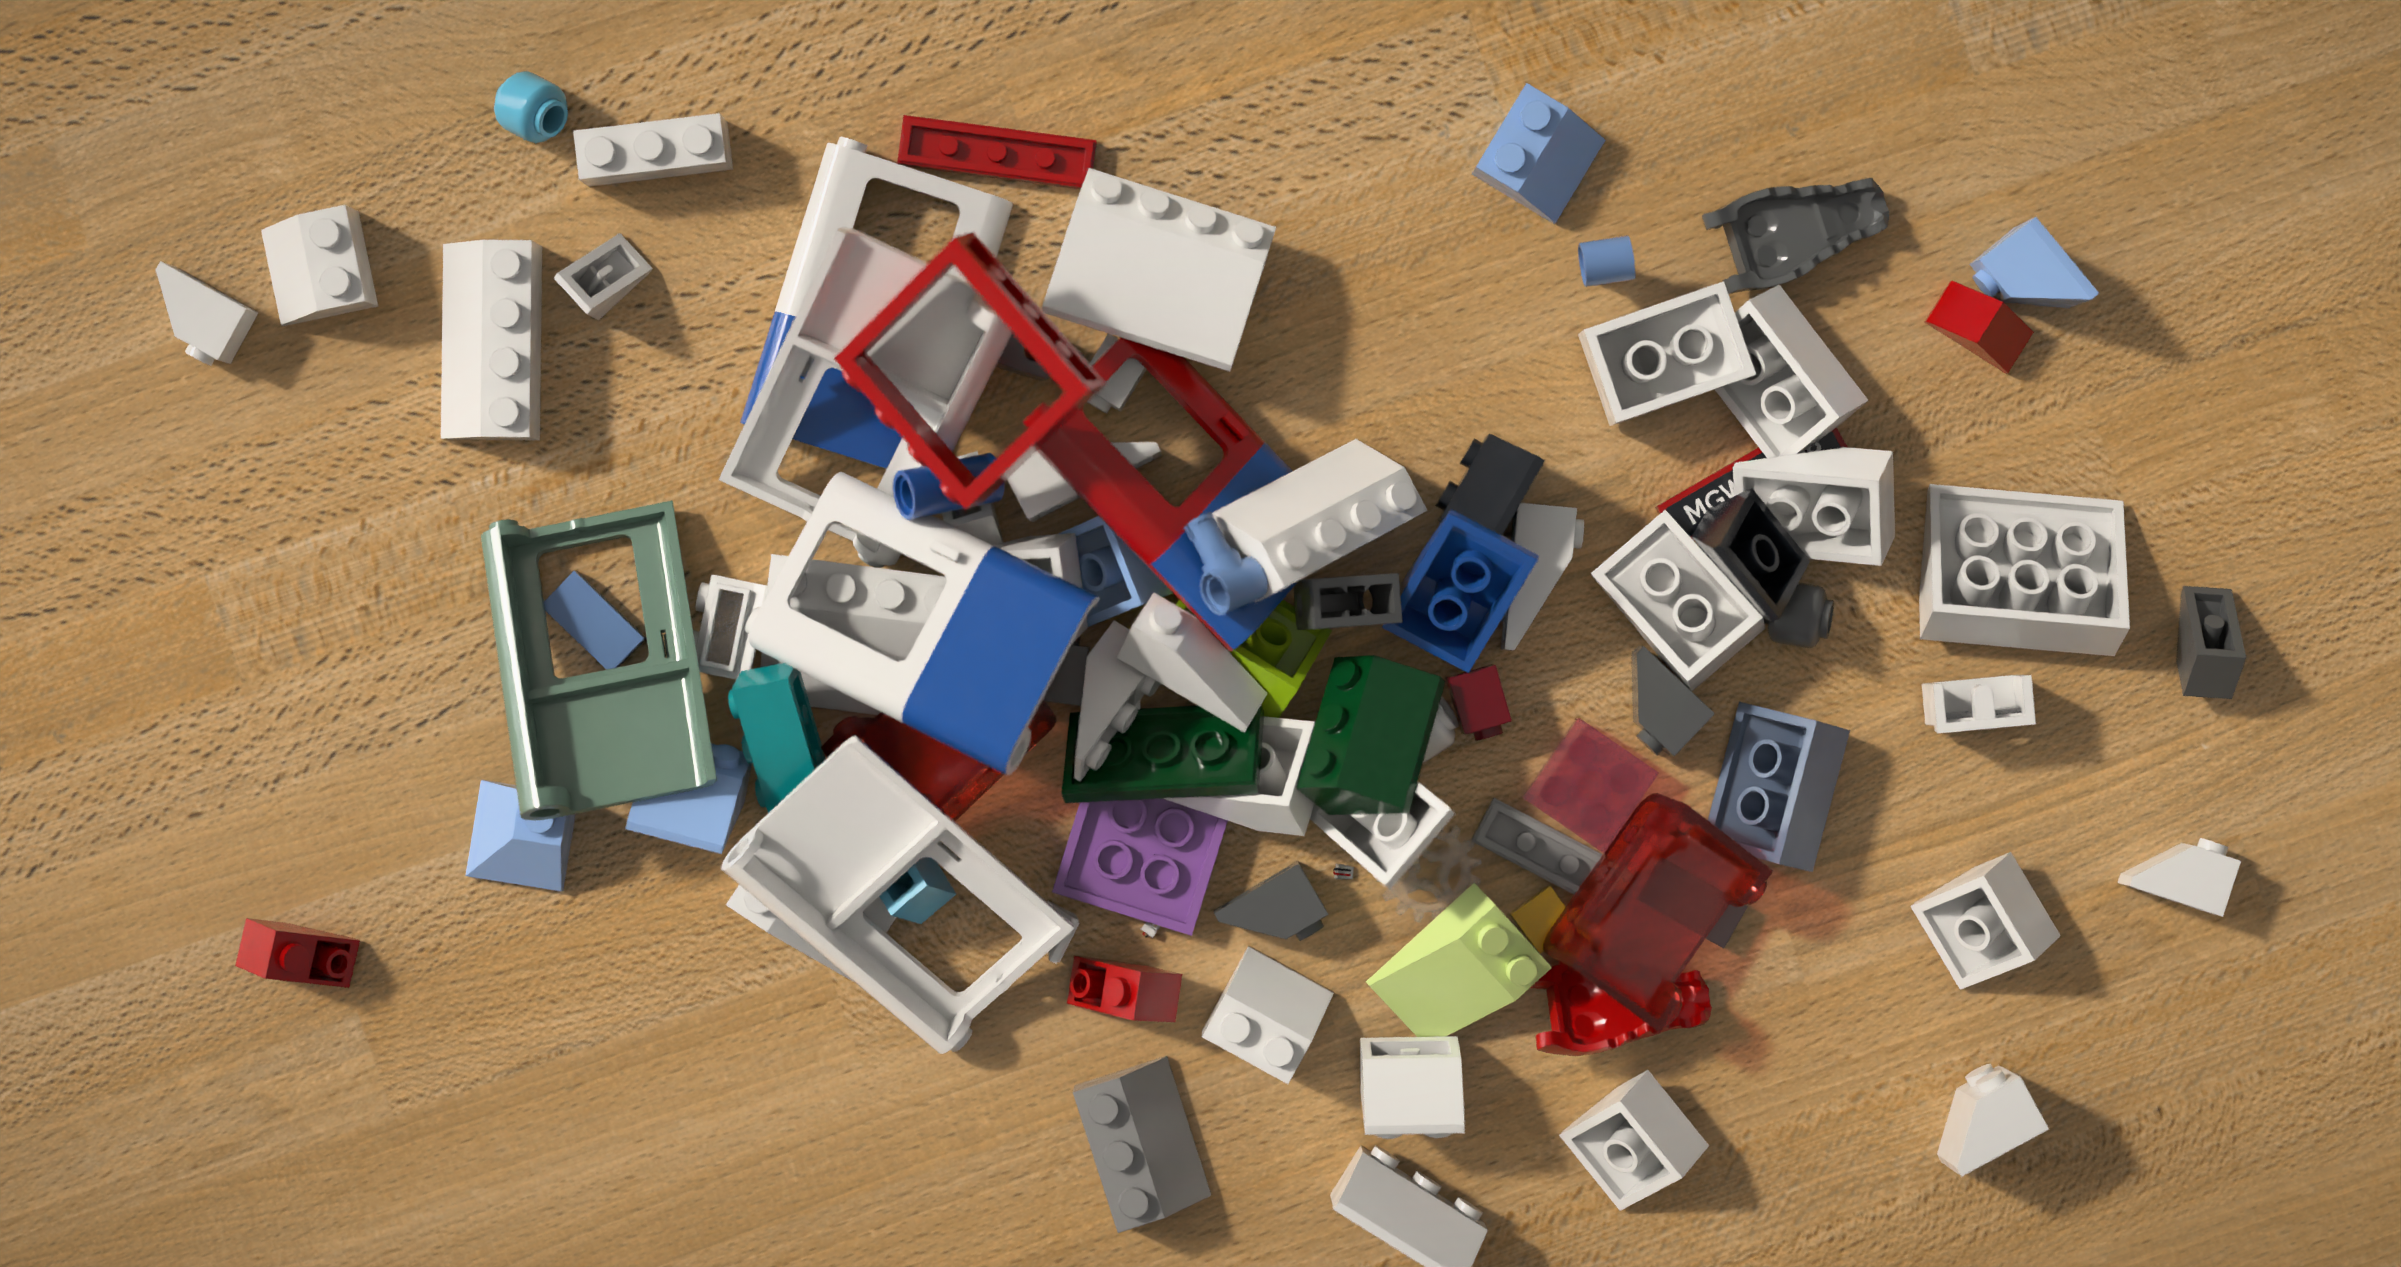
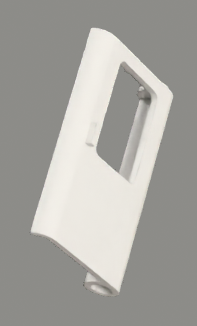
M839 228L836 231L720 475V481L808 521L821 496L780 477L778 474L779 465L824 372L829 368L843 370L834 360V357L928 263L860 231L850 228ZM946 273L867 354L903 396L913 404L917 412L953 452L1012 331L970 283ZM903 438L877 489L893 497L895 473L900 470L922 466L910 455L907 448L909 444ZM833 524L828 529L853 541V546L858 551V557L872 567L882 568L884 565H895L901 553L842 524Z

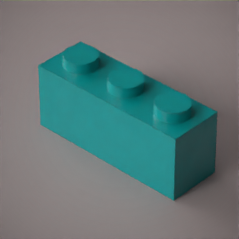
M785 663L741 671L728 694L731 714L734 719H740L743 728L742 750L745 760L748 764L753 763L758 778L755 782L757 801L761 808H767L768 813L826 760L801 672Z

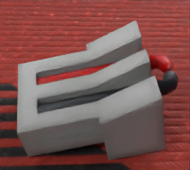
M1336 864L1333 872L1334 878L1353 879L1354 867Z

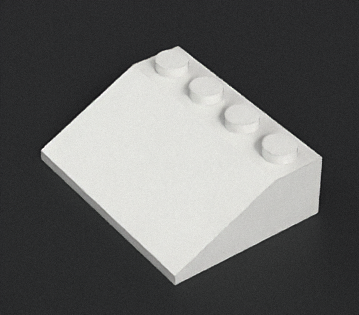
M1089 168L1077 198L1041 310L1046 314L1230 372L1276 227Z
M1930 484L1927 492L1919 591L1920 639L2115 656L2130 629L2123 501Z
M771 554L766 597L789 556ZM812 559L790 600V607L899 662L909 656L946 586L947 578L945 576ZM763 652L761 654V667L783 663ZM801 672L811 707L888 716Z

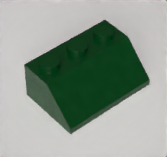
M1375 655L1335 657L1296 788L1328 815L1408 814L1446 681L1440 676Z

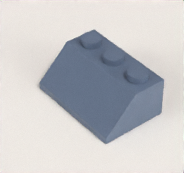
M1739 702L1702 843L1776 864L1813 872L1850 730Z

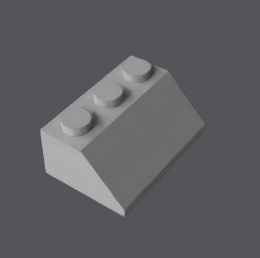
M1167 1056L1074 1086L1073 1095L1118 1233L1164 1219L1211 1196Z

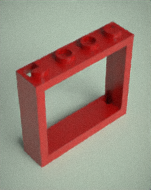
M974 232L955 236L834 357V360L843 369L842 375L847 383L868 397L875 405V413L880 421L890 429L896 430L909 444L907 448L913 459L920 465L929 467L941 481L940 486L944 494L955 504L962 505L965 510L984 502L1106 385L1103 379ZM953 266L957 268L1065 392L977 478L971 474L867 354Z

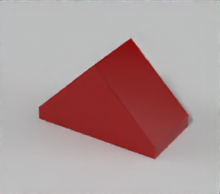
M1952 280L1948 283L1924 323L2005 374L2009 373L2034 333L2004 302Z

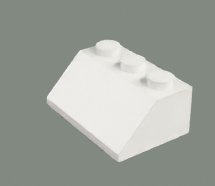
M1780 285L1748 300L1735 312L1756 375L1717 388L1715 391L1767 458L1804 452L1869 401Z
M1375 1145L1373 1150L1369 1151L1360 1146L1330 1194L1333 1210L1424 1267H1472L1488 1231L1485 1223L1480 1220L1483 1212L1460 1197L1457 1198L1455 1203L1438 1194L1441 1186L1426 1175L1416 1171L1412 1178L1396 1167L1400 1160L1386 1150Z

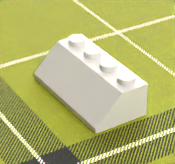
M475 240L443 244L441 439L540 440L542 246L532 240Z
M1354 439L1212 514L1231 549H1237L1241 558L1245 556L1254 558L1263 568L1267 578V592L1264 597L1254 601L1257 603L1428 510L1405 467L1361 441Z

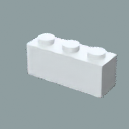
M720 113L573 131L579 180L588 187L733 170L728 123Z

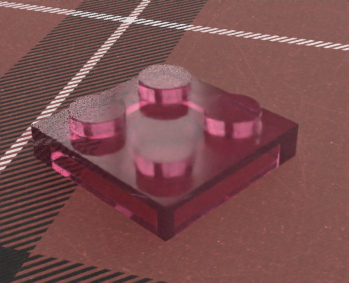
M1577 717L1522 798L1600 852L1605 853L1659 772Z

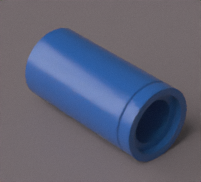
M986 453L959 460L977 478L997 458L991 453ZM920 466L900 470L894 475L893 494L895 503L900 514L906 520L964 508L962 505L952 502L944 494L940 486L941 481L929 467ZM1004 483L984 502L975 506L1000 501L1004 494Z

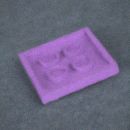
M1166 799L1080 803L1052 892L1192 936L1228 820Z

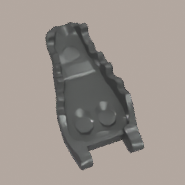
M1866 178L1834 187L1832 185H1813L1802 188H1794L1792 186L1771 187L1747 194L1717 210L1702 215L1706 230L1718 229L1721 226L1724 228L1738 275H1731L1722 281L1725 283L1728 294L1742 291L1768 289L1802 277L1822 261L1843 251L1851 243L1871 237L1886 229L1889 222V209L1886 205L1882 189L1873 178Z

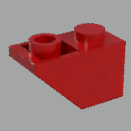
M246 918L235 966L264 979L349 988L360 940L290 923Z
M1074 956L1067 1004L1133 1021L1176 1022L1182 974L1146 965Z

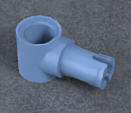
M1628 235L1578 244L1580 271L1585 287L1635 279L1634 254Z
M1212 512L1193 519L1184 527L1204 563L1202 567L1204 574L1201 577L1200 589L1204 602L1211 611L1222 615L1265 596L1268 584L1263 568L1254 558L1249 556L1241 558L1237 549H1231L1221 533Z

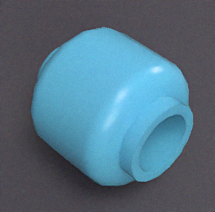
M523 71L517 72L506 79L497 90L494 112L496 120L505 130L526 141L540 143L556 136L564 128L568 117L566 95L554 83L537 74Z

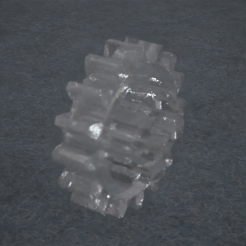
M1455 825L1448 833L1443 831L1442 828L1435 837L1450 844L1448 847H1444L1439 851L1425 848L1421 853L1431 863L1439 860L1441 865L1435 871L1438 876L1437 881L1441 885L1440 889L1426 877L1417 879L1416 874L1421 871V866L1418 863L1420 860L1417 858L1396 884L1383 893L1382 896L1385 901L1396 897L1400 900L1395 910L1399 915L1405 913L1410 907L1414 909L1413 918L1415 922L1420 923L1425 912H1430L1434 920L1442 910L1446 909L1467 889L1468 885L1473 883L1476 885L1481 884V879L1471 874V868L1482 864L1481 859L1468 857L1467 852L1473 848L1475 843L1472 839L1464 840L1461 843L1457 840L1461 832L1460 827ZM1460 862V878L1455 889L1452 891L1448 885L1450 869ZM1418 889L1432 892L1437 901L1420 902L1410 898L1408 894Z

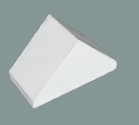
M619 233L558 272L554 279L587 315L599 320L641 282L653 268Z

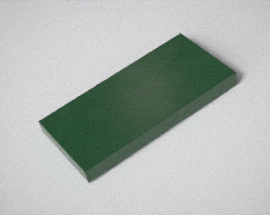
M1262 704L1245 733L1200 706L1138 709V713L1125 733L1117 731L1108 743L1111 745V749L1101 767L1096 771L1090 768L1081 781L1074 778L1081 712H1070L1061 791L1065 803L1259 794L1264 709Z

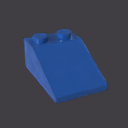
M1451 509L1413 562L1400 584L1402 623L1383 624L1382 628L1469 673L1537 563L1539 555Z

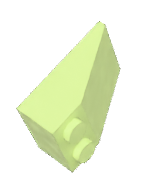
M1473 883L1372 975L1366 983L1417 1037L1448 1036L1516 1001L1552 967L1487 895Z

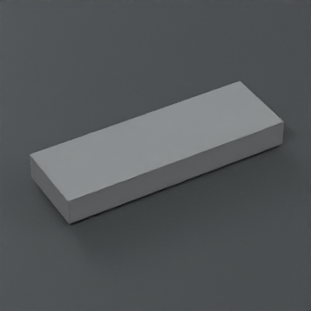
M1494 797L1471 839L1474 843L1601 909L1624 865Z

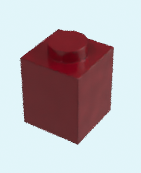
M1491 664L1470 670L1469 673L1463 672L1445 678L1461 734L1473 733L1475 741L1502 734L1501 724L1512 722L1496 665Z

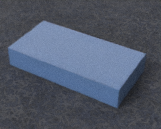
M573 571L544 601L545 611L606 670L618 668L647 639L578 571Z

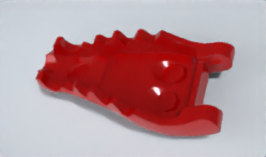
M1592 957L1551 966L1552 968L1530 987L1546 990L1552 1031L1541 1032L1535 1036L1537 1050L1556 1055L1576 1057L1597 1054L1668 1030L1705 1025L1710 1018L1712 1010L1709 988L1701 977L1700 971L1661 973L1658 967L1642 966L1641 963L1623 965L1618 959L1613 958L1603 960Z

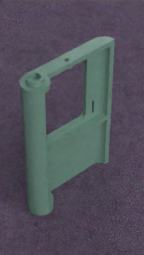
M673 500L532 529L520 526L518 521L510 519L491 523L489 530L482 533L481 542L520 817L524 820L552 819L697 790L714 784L717 778ZM619 538L631 539L648 643V658L638 664L568 678H557L554 674L538 564L539 558L548 552Z

